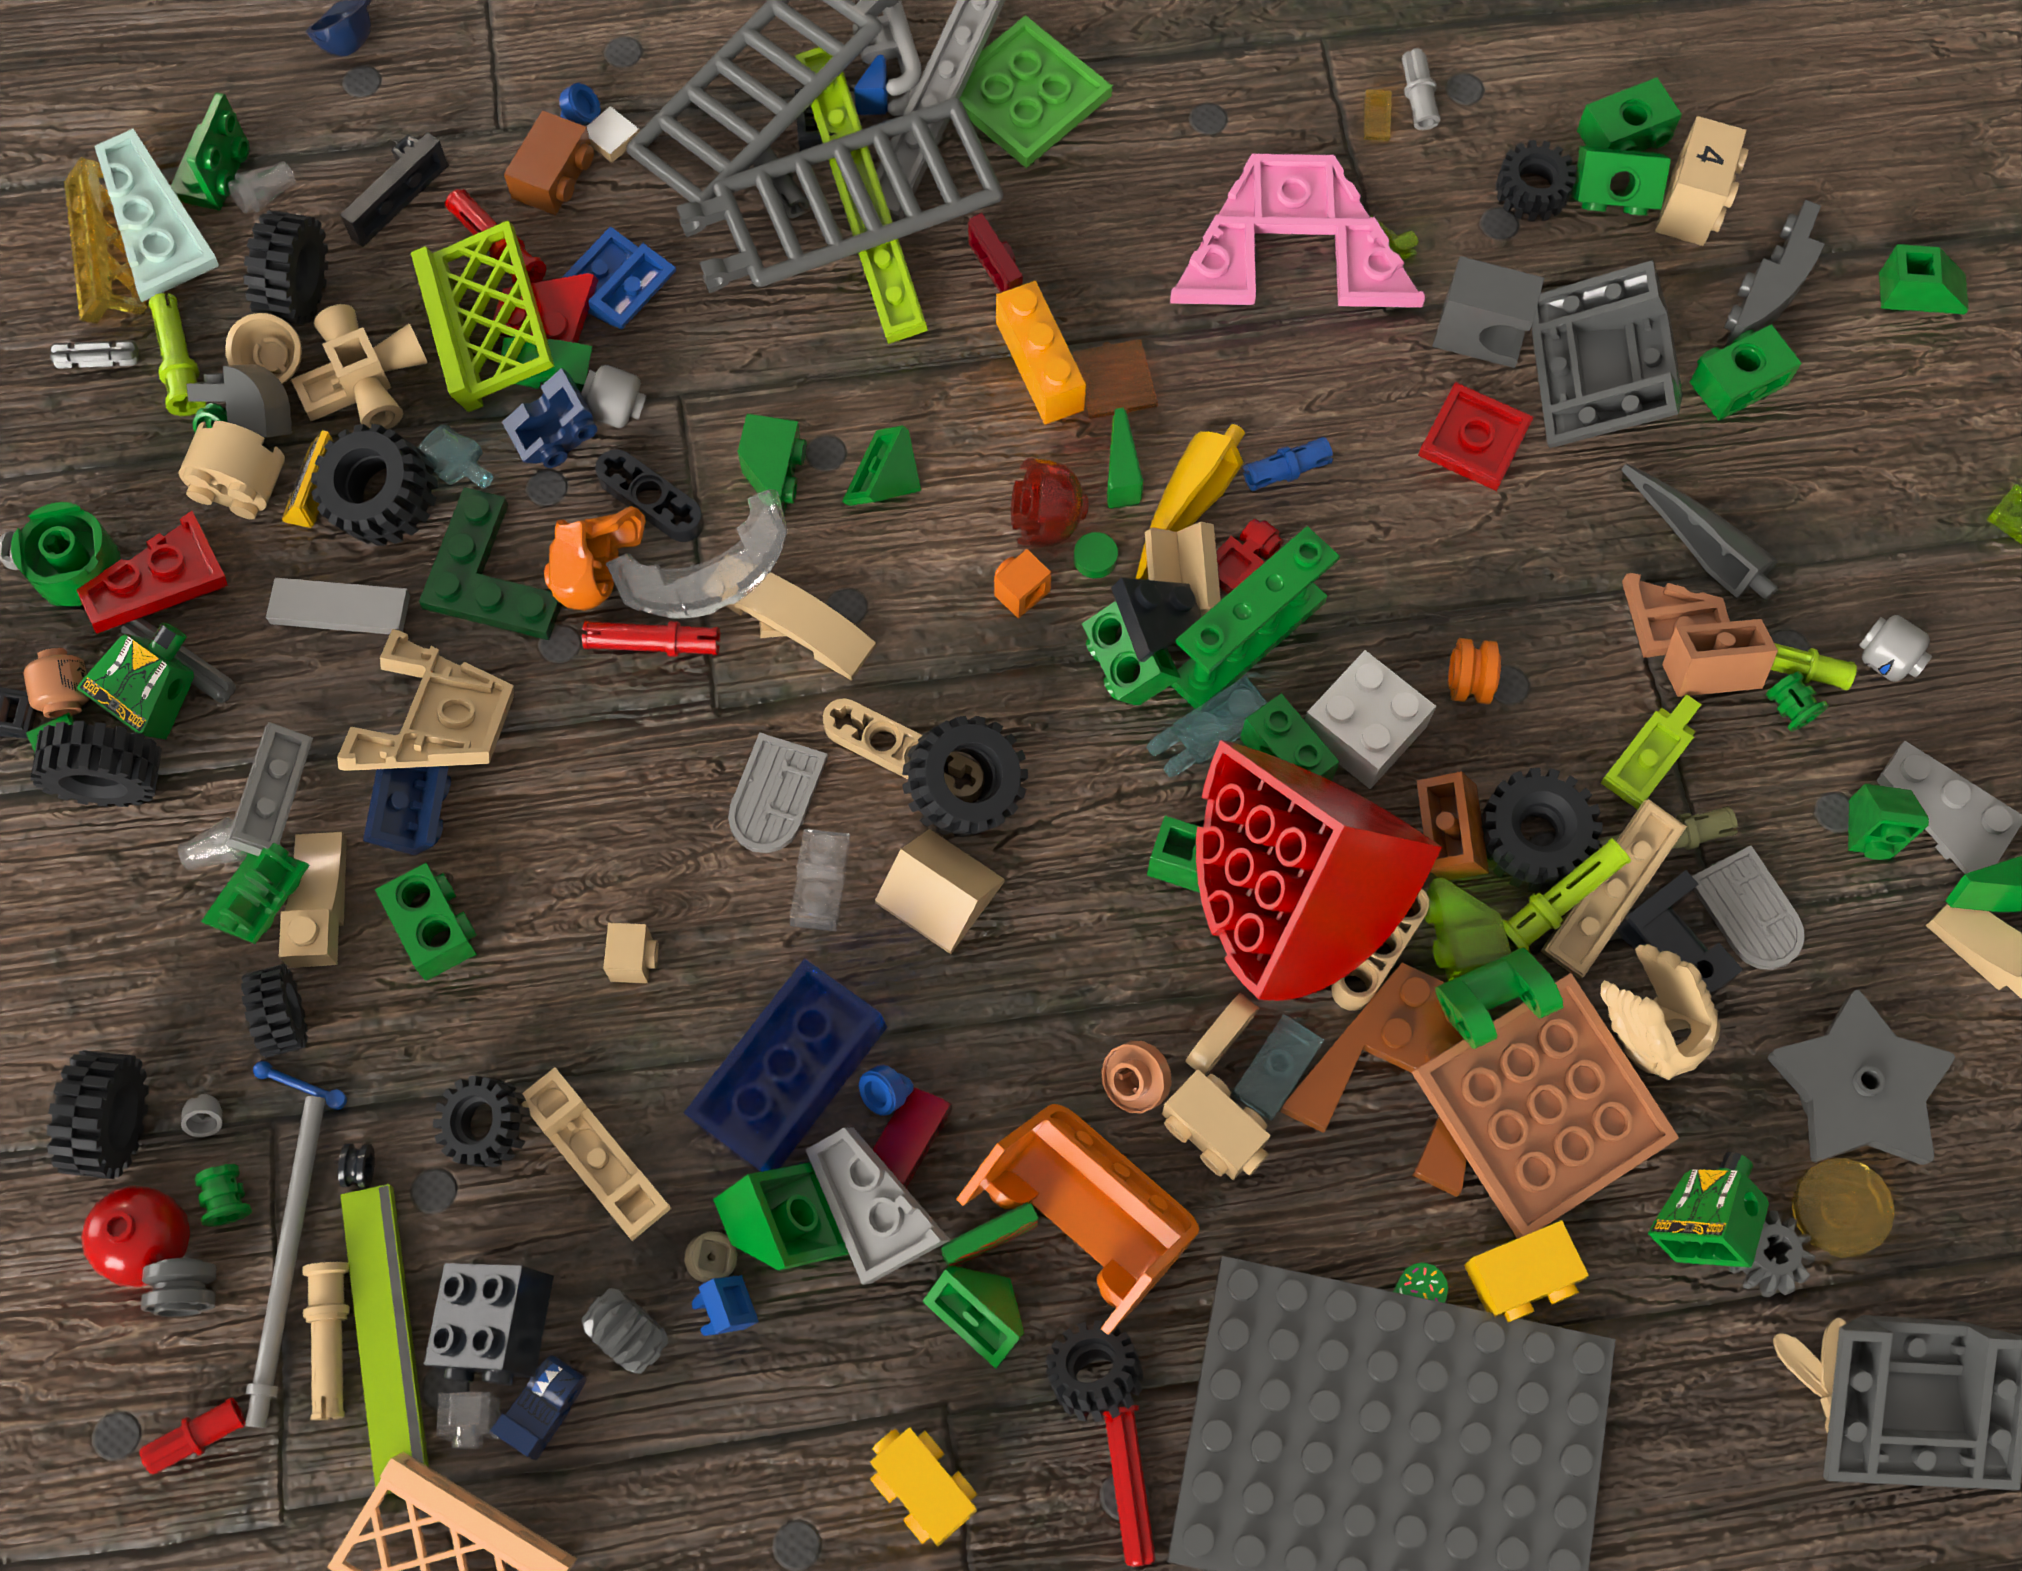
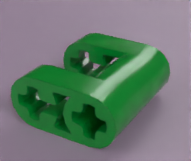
M1524 947L1435 987L1438 1001L1446 1017L1473 1049L1497 1039L1496 1028L1488 1013L1490 1009L1519 997L1535 1016L1541 1019L1563 1009L1564 1006L1560 991L1551 975Z

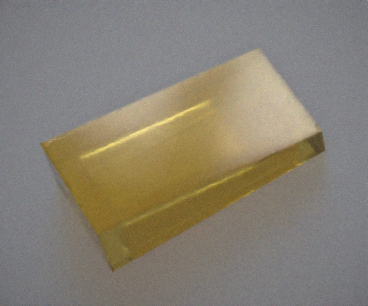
M1366 89L1364 95L1363 140L1389 141L1392 91Z

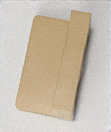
M1199 522L1178 532L1154 527L1145 531L1149 580L1189 584L1202 616L1221 601L1214 524Z

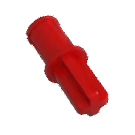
M231 1397L221 1405L210 1409L192 1420L189 1417L183 1418L181 1426L142 1446L139 1453L143 1466L150 1474H157L193 1453L199 1456L204 1454L206 1446L238 1428L245 1427L246 1420L239 1404Z

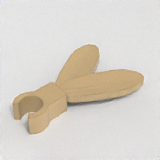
M1841 1318L1831 1321L1824 1331L1821 1361L1797 1338L1779 1333L1773 1339L1777 1355L1785 1366L1815 1394L1824 1397L1820 1401L1826 1416L1825 1428L1827 1433L1839 1327L1846 1324Z

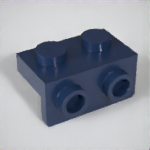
M449 766L377 769L363 841L414 856L433 847L440 839L443 831V819L439 817L442 801L447 797L451 786V777L447 775Z

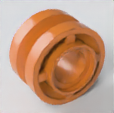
M1458 639L1455 649L1451 653L1448 671V687L1452 701L1465 702L1470 694H1474L1475 700L1479 704H1490L1492 702L1494 694L1498 689L1501 674V655L1496 641L1484 640L1479 649H1475L1472 639Z

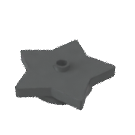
M1855 990L1845 999L1824 1036L1780 1047L1768 1054V1060L1799 1094L1802 1107L1808 1116L1810 1158L1812 1162L1817 1163L1866 1146L1877 1148L1920 1165H1926L1934 1160L1926 1101L1954 1062L1955 1055L1945 1050L1897 1037L1859 990Z

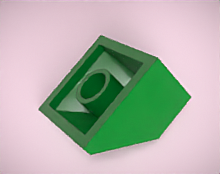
M811 1162L748 1174L713 1199L731 1245L779 1271L849 1254Z

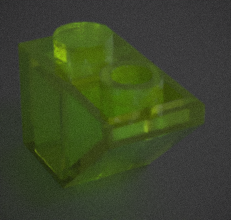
M1443 877L1432 881L1426 892L1429 898V909L1425 919L1428 924H1434L1437 940H1434L1433 943L1434 956L1438 967L1445 968L1448 981L1511 953L1500 913Z

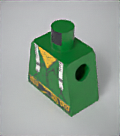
M166 623L160 625L151 641L147 638L124 634L83 678L77 689L135 732H139L147 737L166 740L194 679L193 670L175 658L187 636L177 628Z
M1727 1152L1718 1170H1689L1686 1172L1652 1224L1648 1234L1676 1263L1751 1268L1769 1206L1767 1197L1749 1179L1753 1163L1741 1154Z

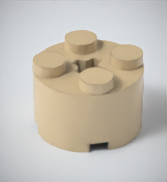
M214 421L212 428H206V423L202 422L198 425L181 465L179 477L188 486L186 495L192 500L205 505H211L212 502H216L230 507L231 512L242 518L255 519L258 511L264 510L267 506L285 462V456L276 446L273 453L263 447L262 444L265 438L249 429L224 421Z

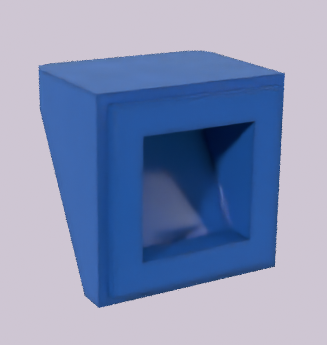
M884 55L876 56L855 86L856 112L859 115L886 114V111H888V92L886 90L888 77Z

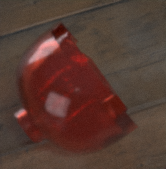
M1029 457L1020 467V469L1027 470L1024 480H1015L1011 499L1012 529L1018 530L1021 527L1022 537L1016 539L1018 544L1033 547L1055 546L1070 538L1079 526L1080 520L1086 518L1089 507L1088 497L1086 494H1083L1080 481L1069 467L1051 460Z

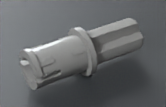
M1414 48L1412 51L1405 52L1402 57L1407 82L1404 94L1406 98L1410 99L1415 128L1418 130H1428L1434 128L1440 122L1434 96L1437 85L1430 77L1426 54L1420 48Z

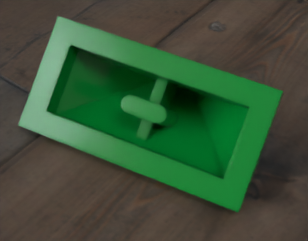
M904 425L876 430L842 500L847 506L877 502L921 491L910 433Z
M950 1265L944 1270L922 1301L995 1369L1004 1361L1024 1334L1011 1278Z

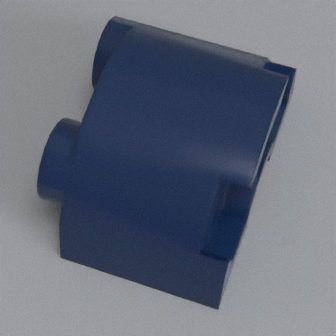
M563 368L541 386L543 394L539 399L532 403H522L502 421L523 462L543 463L545 468L557 467L566 461L567 453L579 446L583 441L592 438L597 432V426L593 421L592 413L571 375Z

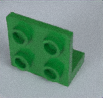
M215 93L202 124H198L171 183V188L181 203L221 211L226 197L230 196L233 192L235 176L241 162H245L248 157L249 141L225 94Z

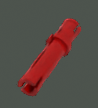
M585 621L582 628L583 631H587V634H582V645L584 649L588 650L611 649L667 652L668 657H678L680 653L712 654L718 656L720 652V645H717V642H721L719 627L681 626L676 621H669L667 626Z

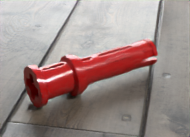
M456 189L446 198V209L456 216L472 235L498 225L465 189ZM517 236L530 283L541 282L547 271L546 264L540 258L532 257L525 250V243ZM505 238L492 243L488 250L491 258L500 259L507 246ZM508 273L512 277V283L514 285L517 281L516 275Z

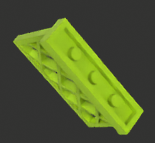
M509 220L434 253L426 246L411 252L449 395L468 413L484 406L482 397L555 367L514 226ZM505 238L507 246L499 260L486 256L492 243ZM463 256L470 258L461 277L450 273L449 262ZM481 263L494 267L485 286L472 281ZM505 272L517 277V281L509 295L496 291ZM467 288L480 293L470 312L460 308L459 305ZM491 297L505 302L495 321L481 316ZM515 307L524 309L527 312V316L519 330L506 326ZM477 323L490 328L480 347L471 344L469 341V337ZM501 332L515 337L505 357L491 352ZM525 342L536 345L539 353L538 358L524 364L516 361ZM487 358L500 363L493 377L482 382L480 381L479 372Z

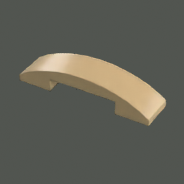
M728 557L703 590L706 596L735 613L742 615L745 611L810 649L814 653V659L851 681L876 647V642L816 597L769 571L739 559Z
M555 1067L522 1093L526 1101L521 1103V1105L529 1108L530 1116L632 1241L672 1209Z

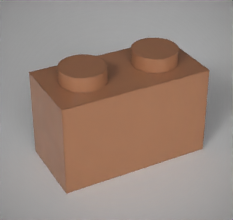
M1762 619L1675 627L1662 665L1678 697H1683L1686 694L1693 696L1763 689L1778 649Z

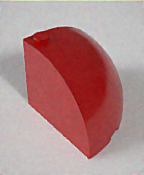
M1224 740L1219 742L1210 764L1201 797L1208 800L1205 810L1204 827H1197L1196 832L1198 885L1209 929L1212 935L1219 936L1228 954L1224 959L1241 983L1258 999L1282 1001L1310 995L1336 983L1351 973L1376 952L1390 937L1413 905L1442 847L1392 813L1333 781L1270 754Z

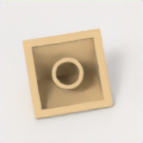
M928 829L900 849L875 899V903L949 954H952L1003 885L1005 879L931 829Z

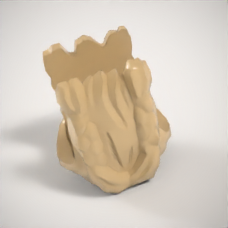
M1639 945L1635 948L1636 954L1643 964L1644 970L1658 996L1654 1000L1648 997L1642 1000L1640 996H1635L1631 991L1619 990L1615 984L1604 980L1601 984V997L1608 1005L1609 1018L1612 1020L1611 1030L1617 1033V1039L1623 1044L1624 1052L1630 1060L1643 1071L1670 1080L1676 1075L1694 1070L1714 1050L1720 1034L1718 1011L1714 1008L1711 994L1706 989L1707 984L1703 981L1701 973L1694 964L1686 961L1681 962V958L1671 951H1662L1660 953L1657 947L1652 945ZM1691 1028L1688 1039L1676 1045L1671 1032Z

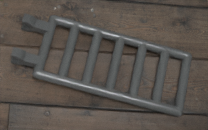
M768 0L628 142L626 146L627 153L689 202L701 203L715 198L716 195L713 190L715 182L747 170L875 39L882 30V23L876 17L886 7H892L900 0H859L857 4L851 0H822L861 28L846 44L840 42L788 5L791 0ZM775 17H778L830 54L832 58L816 74L760 32ZM747 45L804 85L789 103L732 62ZM719 74H722L776 114L760 132L704 91ZM691 102L748 144L732 161L676 120ZM663 131L719 173L703 191L647 148Z
M951 98L716 181L713 186L715 198L701 203L688 202L676 207L681 218L679 219L686 237L701 232L707 225L726 219L740 252L724 259L713 258L700 262L704 274V282L709 293L724 288L730 281L747 275L750 276L755 286H767L997 204L1003 199L1004 194L963 103L958 98ZM951 117L984 189L962 198L956 189L928 127V124ZM911 130L945 202L943 205L923 212L918 205L889 140L891 137ZM874 144L906 216V218L884 226L879 219L850 153ZM834 157L867 232L844 240L812 169V165ZM795 171L827 243V246L805 254L772 179ZM757 185L788 260L765 268L733 195L735 192Z

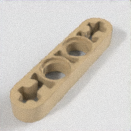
M844 698L829 703L823 713L824 730L829 739L908 779L907 775H902L903 765L910 762L911 758L907 754L912 746L918 744V739L922 736L921 734L853 700ZM846 714H850L852 724L864 730L862 740H858V729L845 724L841 729H837L834 718L842 719ZM886 731L894 735L896 743L887 751H878L870 744L871 738L878 732ZM954 751L946 759V762L949 763L948 773L957 778H962L965 773L970 774L973 786L964 785L961 790L956 789L955 779L944 773L945 782L949 790L957 798L972 803L982 793L984 787L983 771L976 762Z

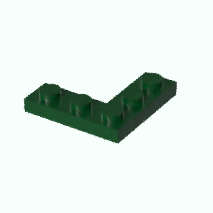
M464 487L420 597L419 603L424 610L549 640L562 604L554 598L552 592L482 575L508 508L506 498Z

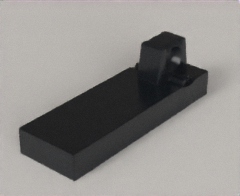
M427 132L420 140L409 134L406 135L404 139L392 148L396 162L340 214L350 238L361 247H364L449 166L440 141Z

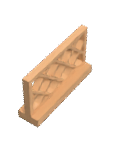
M402 1452L392 1457L380 1475L382 1479L327 1568L332 1571H361L346 1560L356 1543L376 1538L382 1568L372 1571H400L419 1565L421 1571H431L430 1562L452 1556L457 1558L459 1571H469L465 1553L482 1548L494 1555L497 1571H507L505 1562L516 1568L517 1571H570L577 1558L407 1453ZM390 1490L406 1500L410 1521L383 1528L379 1506ZM417 1508L430 1516L420 1519ZM372 1519L374 1531L362 1534ZM440 1521L450 1527L454 1549L427 1556L421 1526ZM412 1528L418 1558L391 1565L385 1535ZM461 1535L474 1543L463 1546Z

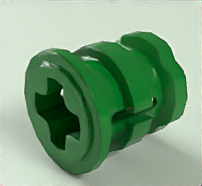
M1800 671L1783 678L1766 693L1770 701L1776 700L1779 704L1777 711L1782 717L1788 716L1791 720L1787 727L1791 732L1815 720L1829 706L1826 701L1817 702L1814 698L1817 694L1811 685H1804L1802 682L1804 676Z
M224 1164L215 1166L195 1175L196 1187L202 1188V1192L198 1195L200 1206L207 1210V1213L200 1218L203 1226H222L241 1220L251 1214V1205L242 1203L241 1200L245 1196L243 1183H237V1178L240 1174L238 1165Z

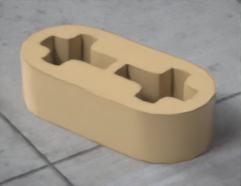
M1239 993L1196 1044L1185 1062L1193 1069H1199L1206 1076L1245 1030L1258 1012L1259 1007Z

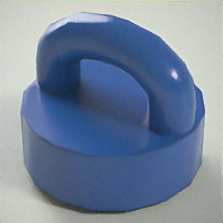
M575 83L564 89L560 94L559 102L562 118L588 126L600 115L601 108L598 97L587 85Z
M882 1064L865 1072L859 1082L860 1095L865 1105L874 1113L882 1116L889 1115L901 1108L905 1103L906 1097L914 1089V1085L908 1077Z

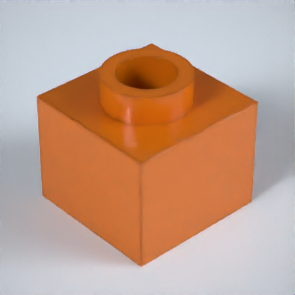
M1026 549L1016 558L1013 556L1007 558L997 568L994 576V596L1019 619L1051 591L1052 572Z

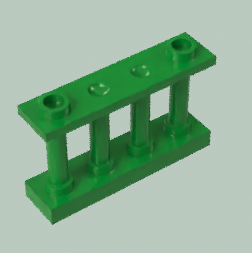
M1306 526L1176 639V644L1191 658L1177 669L1181 679L1171 686L1200 714L1325 604L1327 595L1313 582L1339 560L1340 555Z

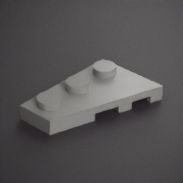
M1904 741L1898 747L1876 780L1881 786L1912 790L1929 817V826L1925 830L1938 843L1935 848L1946 860L1951 858L1964 874L1997 864L2022 825V814L1907 741Z
M844 1127L806 1149L862 1284L873 1283L950 1241L947 1235L853 1127Z

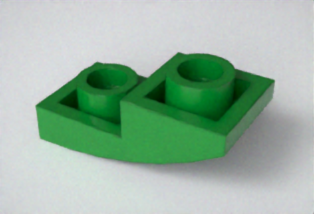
M515 337L504 338L501 356L505 357ZM547 339L555 367L515 383L539 389L540 383H545L557 371L563 368L571 375L578 390L582 391L587 378L592 346ZM525 342L516 361L524 364L538 358L539 353L536 345Z

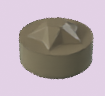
M712 1231L698 1235L688 1244L685 1251V1265L688 1272L694 1279L703 1283L713 1278L728 1277L733 1272L737 1263L736 1247L731 1245L728 1236L720 1232Z

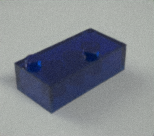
M804 958L684 1111V1114L695 1126L755 1171L762 1172L778 1169L783 1165L888 1027L879 1011Z

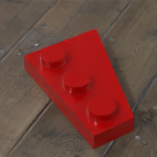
M193 511L180 518L181 525L165 536L158 533L146 542L148 547L130 560H119L76 590L96 634L228 586L225 575Z

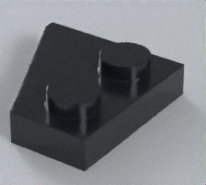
M1120 578L1111 587L1139 662L1147 661L1156 652L1172 645L1181 634L1202 617L1195 595L1187 583Z

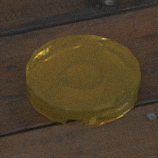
M1847 1158L1827 1159L1805 1171L1799 1179L1800 1181L1797 1184L1796 1191L1793 1193L1791 1203L1794 1219H1797V1226L1801 1233L1811 1235L1810 1243L1816 1248L1820 1247L1824 1251L1830 1252V1255L1840 1258L1861 1256L1880 1246L1891 1232L1895 1214L1891 1192L1882 1178L1865 1164Z

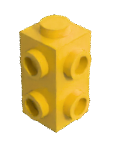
M910 1427L902 1434L895 1428L873 1447L877 1456L870 1463L877 1473L870 1478L871 1482L888 1503H891L896 1497L910 1512L903 1521L922 1544L931 1538L938 1547L977 1512V1508L971 1501L978 1494L959 1471L951 1477L938 1462L945 1454L926 1431L917 1437Z

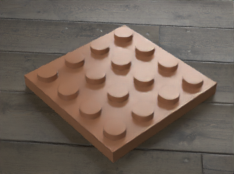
M1572 973L1555 982L1563 999V1009L1539 1019L1522 1002L1493 1021L1497 1032L1496 1040L1473 1049L1464 1039L1411 1072L1517 1239L1547 1226L1679 1139L1675 1130Z

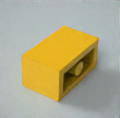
M1562 1220L1477 1255L1464 1265L1485 1311L1493 1313L1494 1317L1504 1315L1507 1322L1533 1313L1534 1309L1531 1303L1548 1296L1551 1304H1555L1578 1294L1579 1291L1575 1284L1589 1276Z

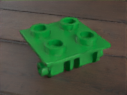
M272 843L269 849L263 848L259 856L249 853L201 922L256 944L261 935L269 930L275 915L288 896L298 888L302 876L310 865L304 861L289 857V852L276 843Z

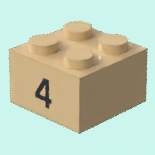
M1696 117L1674 166L1655 230L1656 233L1704 246L1711 230L1719 231L1725 217L1726 207L1730 208L1739 187V183L1735 182L1736 175L1734 173H1741L1749 149L1742 148L1747 130L1703 117Z

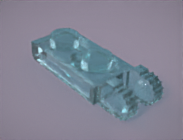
M1245 676L1176 721L1172 727L1167 728L1161 734L1154 737L1146 747L1152 756H1156L1181 740L1187 749L1171 758L1163 768L1169 777L1176 776L1196 762L1201 764L1213 756L1220 740L1234 742L1240 738L1245 718L1268 702L1248 677Z

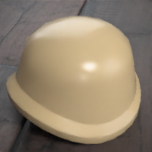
M266 313L250 314L238 320L228 333L225 349L229 365L255 364L262 366L272 372L282 384L288 381L298 370L301 362V341L295 329L283 319Z

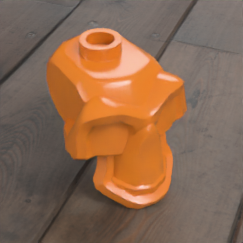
M630 506L619 511L617 514L585 519L584 521L581 520L574 523H568L563 519L557 520L555 538L549 550V563L546 564L544 570L546 585L552 591L554 598L567 608L582 611L595 608L606 601L614 587L616 578L614 570L619 558L618 548L636 547L641 543L646 522L645 515L638 508Z

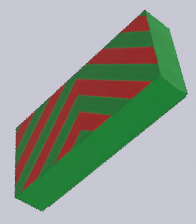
M1025 1203L944 1243L943 1247H941L942 1256L948 1267L950 1265L959 1267L1037 1228L1039 1218L1032 1204Z

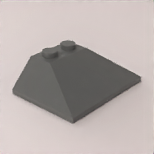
M1653 260L1540 293L1531 328L1547 445L1549 448L1679 414L1683 392L1672 324Z
M1862 1315L1839 1327L1823 1473L1824 1479L1835 1482L2020 1490L2022 1476L2021 1335L1958 1320Z

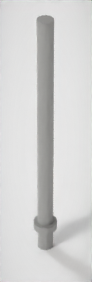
M306 1096L253 1384L248 1383L246 1395H251L245 1423L247 1427L266 1428L271 1398H276L278 1393V1386H274V1380L325 1105V1099L321 1097Z

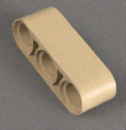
M1423 889L1420 890L1411 906L1415 916L1404 917L1385 941L1389 945L1391 953L1381 955L1374 952L1355 970L1332 984V996L1341 1008L1348 1011L1361 1010L1377 993L1428 912L1429 898ZM1349 976L1361 978L1366 984L1367 991L1361 993L1350 990L1344 978Z

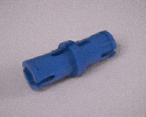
M1320 437L1291 449L1289 446L1278 449L1276 454L1245 464L1243 466L1245 471L1243 472L1244 479L1251 491H1256L1285 479L1291 482L1298 479L1300 474L1308 470L1331 464L1333 462L1331 457L1333 452L1325 437Z

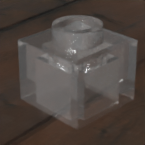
M491 1392L439 1394L437 1436L447 1441H452V1449L483 1448V1439H498V1436L490 1432V1430L499 1419L500 1397Z

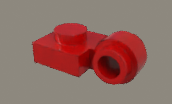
M1253 519L1240 535L1239 539L1244 544L1230 536L1216 551L1219 587L1229 594L1265 563L1261 559L1262 557L1268 560L1279 551L1284 541L1279 537L1280 531L1266 520L1260 522L1257 519Z

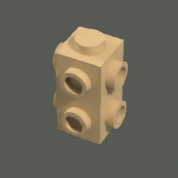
M1197 1069L1165 1103L1162 1115L1166 1118L1164 1125L1181 1142L1185 1143L1189 1139L1203 1152L1200 1155L1201 1160L1218 1176L1226 1173L1234 1180L1243 1170L1250 1176L1269 1155L1263 1149L1271 1136L1265 1131L1267 1124L1254 1110L1249 1107H1245L1242 1110L1230 1099L1231 1091L1218 1077L1213 1074H1209L1206 1077Z

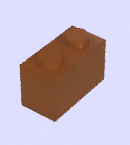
M542 110L504 173L511 198L556 216L562 204L571 199L575 189V182L581 172L587 170L592 163L594 148L591 145L587 127Z
M1462 771L1417 780L1423 834L1442 847L1430 872L1443 881L1488 874L1489 869L1477 785Z

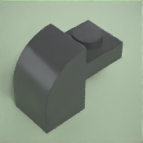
M255 364L223 366V373L204 374L205 382L186 384L188 401L226 402L228 423L249 429L262 437L292 434L290 404L287 393L280 380L262 366Z

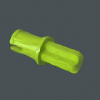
M1774 643L1778 652L1771 670L1789 675L1800 671L1804 676L1802 682L1806 684L1812 680L1840 687L1843 690H1848L1852 686L1857 671L1855 662H1847L1820 655L1818 650L1814 648L1804 651Z

